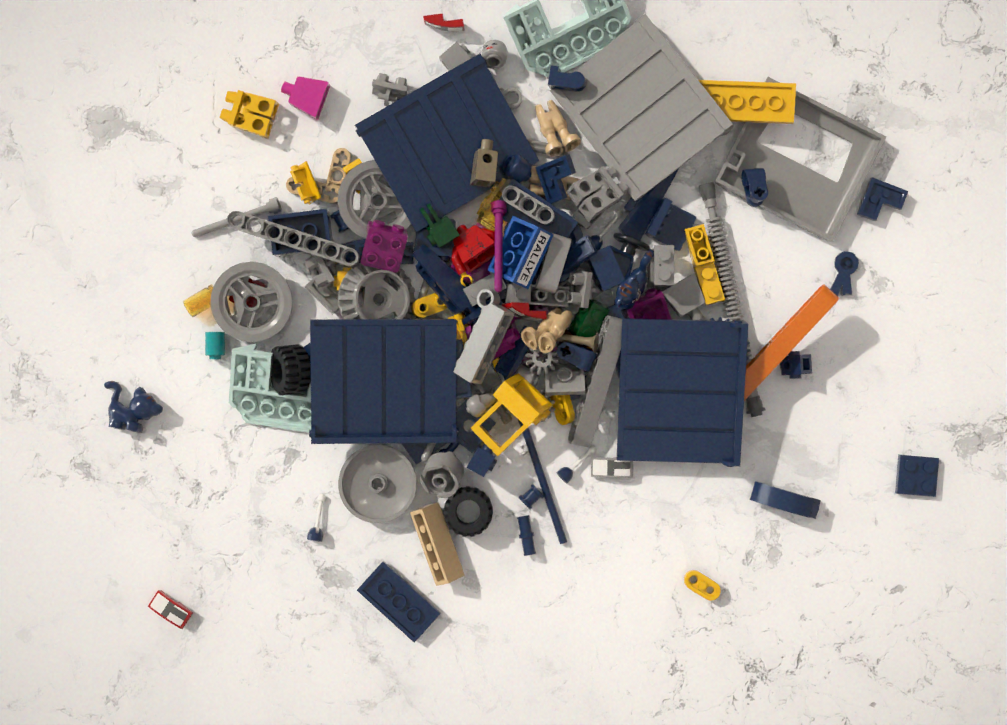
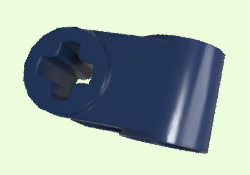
M764 168L743 169L741 179L746 202L751 207H759L768 196Z
M570 342L561 343L557 348V354L561 359L587 372L590 371L597 355L596 352L594 353L590 349ZM569 346L571 354L565 355L566 352L563 349Z

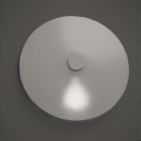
M369 445L357 450L345 461L339 474L338 489L343 504L355 517L370 523H385L398 518L409 508L416 494L417 478L413 465L402 452L387 445Z

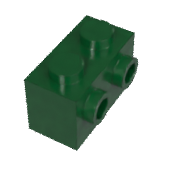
M589 299L588 308H579L569 331L573 336H595L610 310L603 303Z

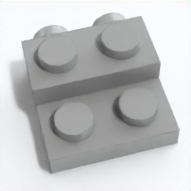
M558 355L552 357L558 359V363H551L555 367L554 370L547 367L549 373L545 375L546 396L585 394L584 370L561 359Z

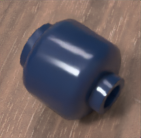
M510 155L503 162V173L510 180L514 179L521 183L530 179L532 165L521 155Z

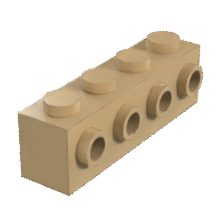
M439 502L410 512L436 586L451 583L465 576Z

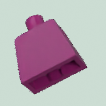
M297 76L295 84L284 81L281 93L290 95L288 103L291 106L318 120L328 95L330 84L327 81Z

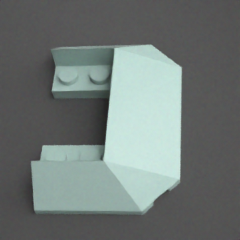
M532 0L520 7L516 4L503 18L526 70L549 78L551 65L559 66L561 72H566L588 61L626 30L627 25L630 23L631 15L625 0H581L585 13L551 29L539 0Z
M257 344L233 348L228 403L240 412L242 419L250 424L309 433V430H311V382L309 388L304 393L278 395L271 383L273 353L257 351Z

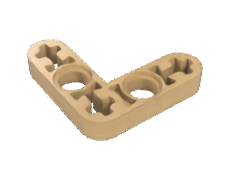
M339 148L334 152L326 183L315 181L321 196L323 194V187H326V192L335 190V193L338 194L341 182L346 174L342 168L334 166L335 164L339 165L340 159L337 156L341 155L342 152H345L347 160L343 159L342 166L351 163V154L347 149ZM335 171L343 173V178L340 181L333 180L332 174ZM290 177L286 182L287 190L294 195L300 196L297 188L293 190V187L290 186L291 183H294L293 177ZM324 194V198H320L318 201L336 204L338 203V196L330 200V196Z

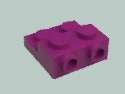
M656 288L646 290L645 295L640 296L633 308L625 309L628 318L672 320L664 295L660 289L656 290Z

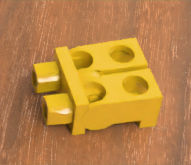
M241 90L237 92L227 91L225 101L233 104L231 111L222 109L220 119L227 122L231 127L269 139L273 126L271 120H275L279 103L276 100Z

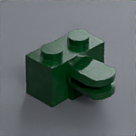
M430 203L426 206L436 223L433 224L423 207L419 209L429 225L427 228L429 233L427 238L432 246L436 245L440 248L459 236L451 220L447 216L439 219Z

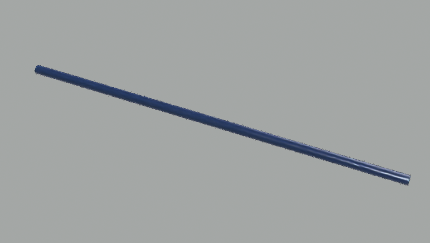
M518 419L519 425L521 427L523 423ZM528 427L523 432V436L559 543L564 544L567 542Z

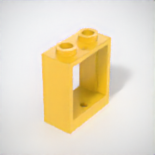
M519 373L505 380L493 394L527 428L532 424L536 426L541 420L544 421L550 415L549 409L553 406Z
M499 400L471 427L472 431L492 449L497 457L527 429L523 424L501 446L482 427V424L502 405Z

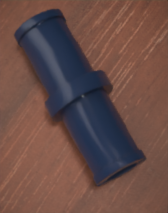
M529 515L517 517L520 529L519 539L522 540L524 556L536 554L533 541L534 532L531 530Z

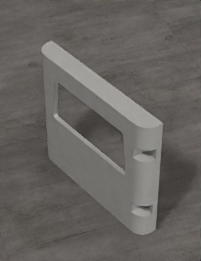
M767 77L765 81L771 83H780L770 77ZM796 91L795 115L852 143L839 181L835 182L760 144L758 139L768 123L744 122L714 182L721 188L746 200L741 179L742 170L764 168L768 196L759 207L824 240L833 242L886 136ZM733 155L739 158L736 166L730 164Z

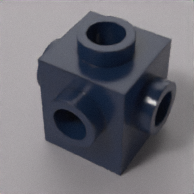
M791 351L780 362L781 375H789L790 379L801 378V374H812L811 354L800 355V351Z

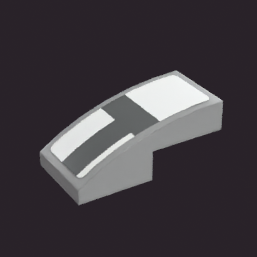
M591 457V477L633 478V461H617L616 457Z

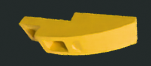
M704 224L685 229L693 269L705 299V306L725 301Z

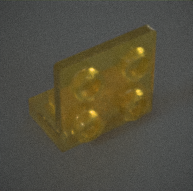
M504 178L500 183L495 182L490 190V194L484 198L476 213L479 215L476 222L486 229L495 231V216L491 212V203L499 200L501 197V191L506 182Z

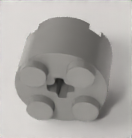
M453 452L435 453L429 457L420 478L421 485L429 494L431 492L437 494L436 497H451L456 493L464 475V467Z

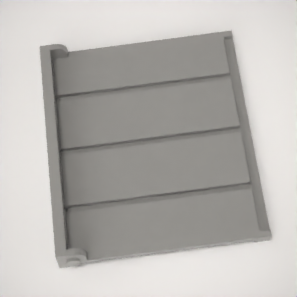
M646 14L638 18L633 25L576 70L581 72L586 79V87L582 91L550 90L607 166L615 169L617 179L627 185V192L635 202L719 136L727 135L734 128L733 123Z

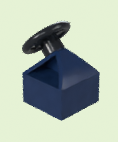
M614 233L613 238L623 243L621 249L619 250L609 245L597 250L598 253L587 260L600 291H607L626 280L633 267L635 250L648 251L650 246L628 235Z

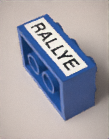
M512 216L503 236L502 277L529 289L554 234ZM495 255L488 268V271L494 273Z

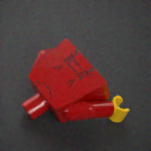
M461 225L456 229L459 236L453 239L455 246L452 248L451 260L458 275L462 277L461 284L466 287L463 282L466 277H469L471 283H473V278L467 275L466 271L470 273L494 257L495 231L480 229L477 225H473L469 229L465 225Z

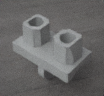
M379 73L377 79H373L372 94L378 95V99L384 100V106H388L390 101L395 102L408 95L406 78L398 77L394 84L389 83V76L387 74Z
M311 255L310 258L304 261L303 266L308 273L315 269L319 272V275L312 279L316 288L326 285L329 288L333 285L335 280L332 275L337 273L335 266L338 263L327 259L323 261L321 257Z
M578 270L575 273H570L569 282L576 286L575 292L569 291L567 293V302L582 308H588L589 299H592L593 292L599 293V288L594 287L595 280H592V272Z

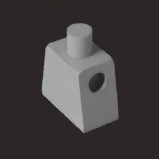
M694 273L662 291L666 302L679 317L688 313L691 320L703 318L698 307L705 303V299Z

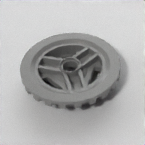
M375 160L363 162L351 169L342 180L338 191L337 202L340 216L352 232L365 239L368 221L379 220L393 211L397 217L385 223V225L393 226L396 224L403 226L404 229L411 225L391 188L378 181L383 174ZM354 190H360V210L353 209ZM375 195L383 197V204L381 206L373 204L372 199Z
M253 261L242 262L228 268L215 282L211 293V310L215 321L226 334L240 341L259 342L276 335L285 326L292 310V295L285 278L273 267ZM254 276L269 282L267 288L248 282L249 277ZM233 295L237 311L235 315L230 313L227 296ZM249 296H254L257 299L255 307H249L246 304V299ZM272 308L275 313L263 324H260L257 320Z
M359 263L348 271L340 284L338 292L339 310L343 319H379L393 312L395 313L394 319H410L413 315L411 305L416 300L414 298L415 289L411 285L410 277L406 276L403 269H399L395 273L364 266ZM385 276L395 282L398 287L397 291L383 280ZM360 287H364L362 306H359L358 303ZM376 294L382 297L380 305H376L373 301Z

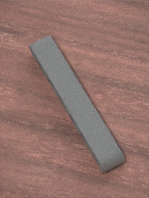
M232 211L227 216L228 225L238 231L348 267L357 266L360 262V254L353 248L240 211ZM236 216H241V224L235 226L233 219ZM255 222H260V230L254 232L252 225ZM274 228H279L280 235L277 238L271 237V231ZM293 234L299 236V241L296 244H291L289 241ZM316 240L318 243L317 249L309 250V242ZM335 246L337 249L336 255L329 257L327 255L328 248ZM350 252L356 255V259L352 263L346 261V255Z
M608 315L604 318L599 334L597 355L585 379V394L580 396L575 419L569 431L568 441L570 444L590 447L621 350V318Z

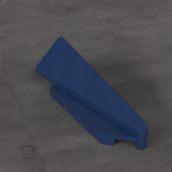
M422 245L412 254L418 261L415 266L417 272L454 315L462 312L467 317L479 308L478 304L471 306L463 291L464 288L470 285L464 280L463 282L466 287L461 284V277L426 245Z

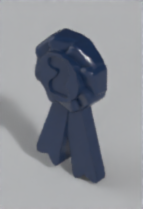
M844 251L835 257L834 268L838 274L830 290L837 296L841 286L842 296L846 294L852 295L850 275L858 269L859 264L858 258L852 252Z

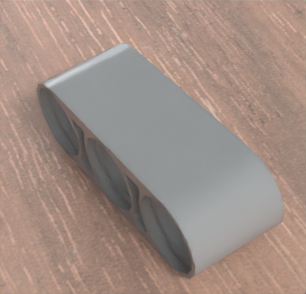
M507 186L503 190L502 197L511 206L543 225H550L554 222L555 213L547 205L515 186ZM510 190L517 192V197L513 201L507 199V193ZM528 200L534 202V208L530 211L524 209V203ZM545 210L551 212V218L548 221L541 220V213Z
M554 234L542 261L535 285L536 289L555 294L570 248V238Z

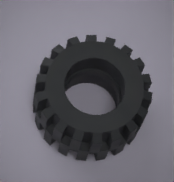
M299 344L274 347L271 350V353H273L271 383L276 393L283 396L306 392L311 382V364L306 350Z
M466 486L458 488L456 493L448 497L445 503V522L450 530H453L457 535H462V537H474L476 534H481L488 528L492 520L493 506L490 498L483 490L481 491L477 487ZM472 500L478 504L480 515L476 521L467 523L459 519L457 507L461 502Z

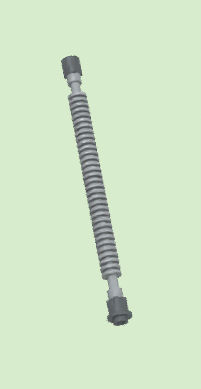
M714 182L699 185V190L705 208H708L710 217L706 222H711L707 227H712L708 231L709 233L713 232L709 236L714 237L710 240L715 242L711 245L716 247L713 249V252H717L714 254V257H718L715 259V262L719 261L716 267L720 266L717 272H722L718 274V277H723L719 278V281H724V283H720L721 286H725V288H722V291H726L723 294L724 296L727 295L725 301L728 300L724 304L725 306L729 305L725 309L726 311L730 310L727 316L731 315V317L728 319L732 321L740 320V318H743V315H739V313H742V310H738V308H741V305H737V303H740V300H736V298H739V295H734L738 293V290H733L737 288V285L732 286L736 281H731L735 276H730L734 272L733 270L729 271L733 267L728 266V264H731V261H727V259H730V256H726V254L730 253L725 251L728 249V246H724L727 244V241H723L726 239V236H722L725 234V231H720L724 229V226H719L723 224V221L718 222V220H722V217H717L715 208L717 206ZM752 359L746 360V365H747ZM756 388L746 399L748 410L746 414H751V417L763 415L762 411L766 410Z

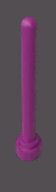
M496 200L491 203V212L495 216L494 289L496 292H501L503 216L507 212V203L502 200Z

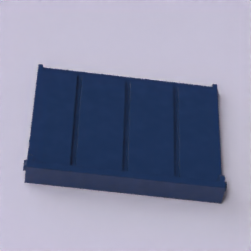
M480 53L354 125L357 135L365 142L416 232L428 226L427 221L419 210L422 207L431 221L435 222L426 206L427 204H431L440 219L508 180L509 178L504 175L502 167L503 162L508 156L519 154L529 161L531 165L539 162L537 155L490 73L485 58ZM482 139L493 140L492 150L498 152L496 179L490 188L470 185L474 154L478 149H481Z
M622 318L617 461L722 463L727 467L740 466L748 323L746 321Z
M310 319L311 430H309V438H311V444L456 443L458 428H456V373L453 371L456 367L457 320Z

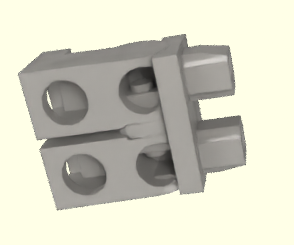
M601 167L597 171L574 182L567 190V194L575 205L581 204L578 209L588 222L618 203L628 190L624 182L616 184L613 180L617 176V172L613 167L606 169Z

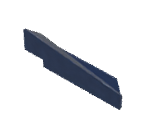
M679 168L636 202L632 197L624 206L628 216L618 227L622 234L641 241Z

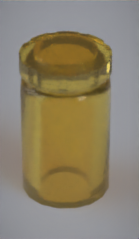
M212 284L208 288L206 287L183 300L185 308L192 317L211 307Z

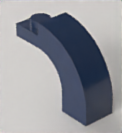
M756 481L750 497L752 501L816 519L821 500Z

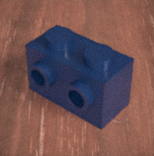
M486 444L483 447L479 445L467 468L484 477L487 471L492 472L497 460L494 459L496 454Z

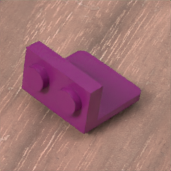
M380 220L368 221L367 236L360 260L361 264L395 273L398 272L408 238L407 230L403 226L396 224L393 226L385 225Z

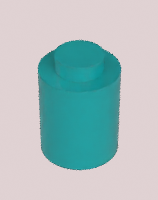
M205 332V356H209V359H221V355H225V332Z

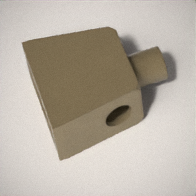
M482 139L481 149L475 152L470 185L490 188L495 183L498 152L492 150L493 140Z

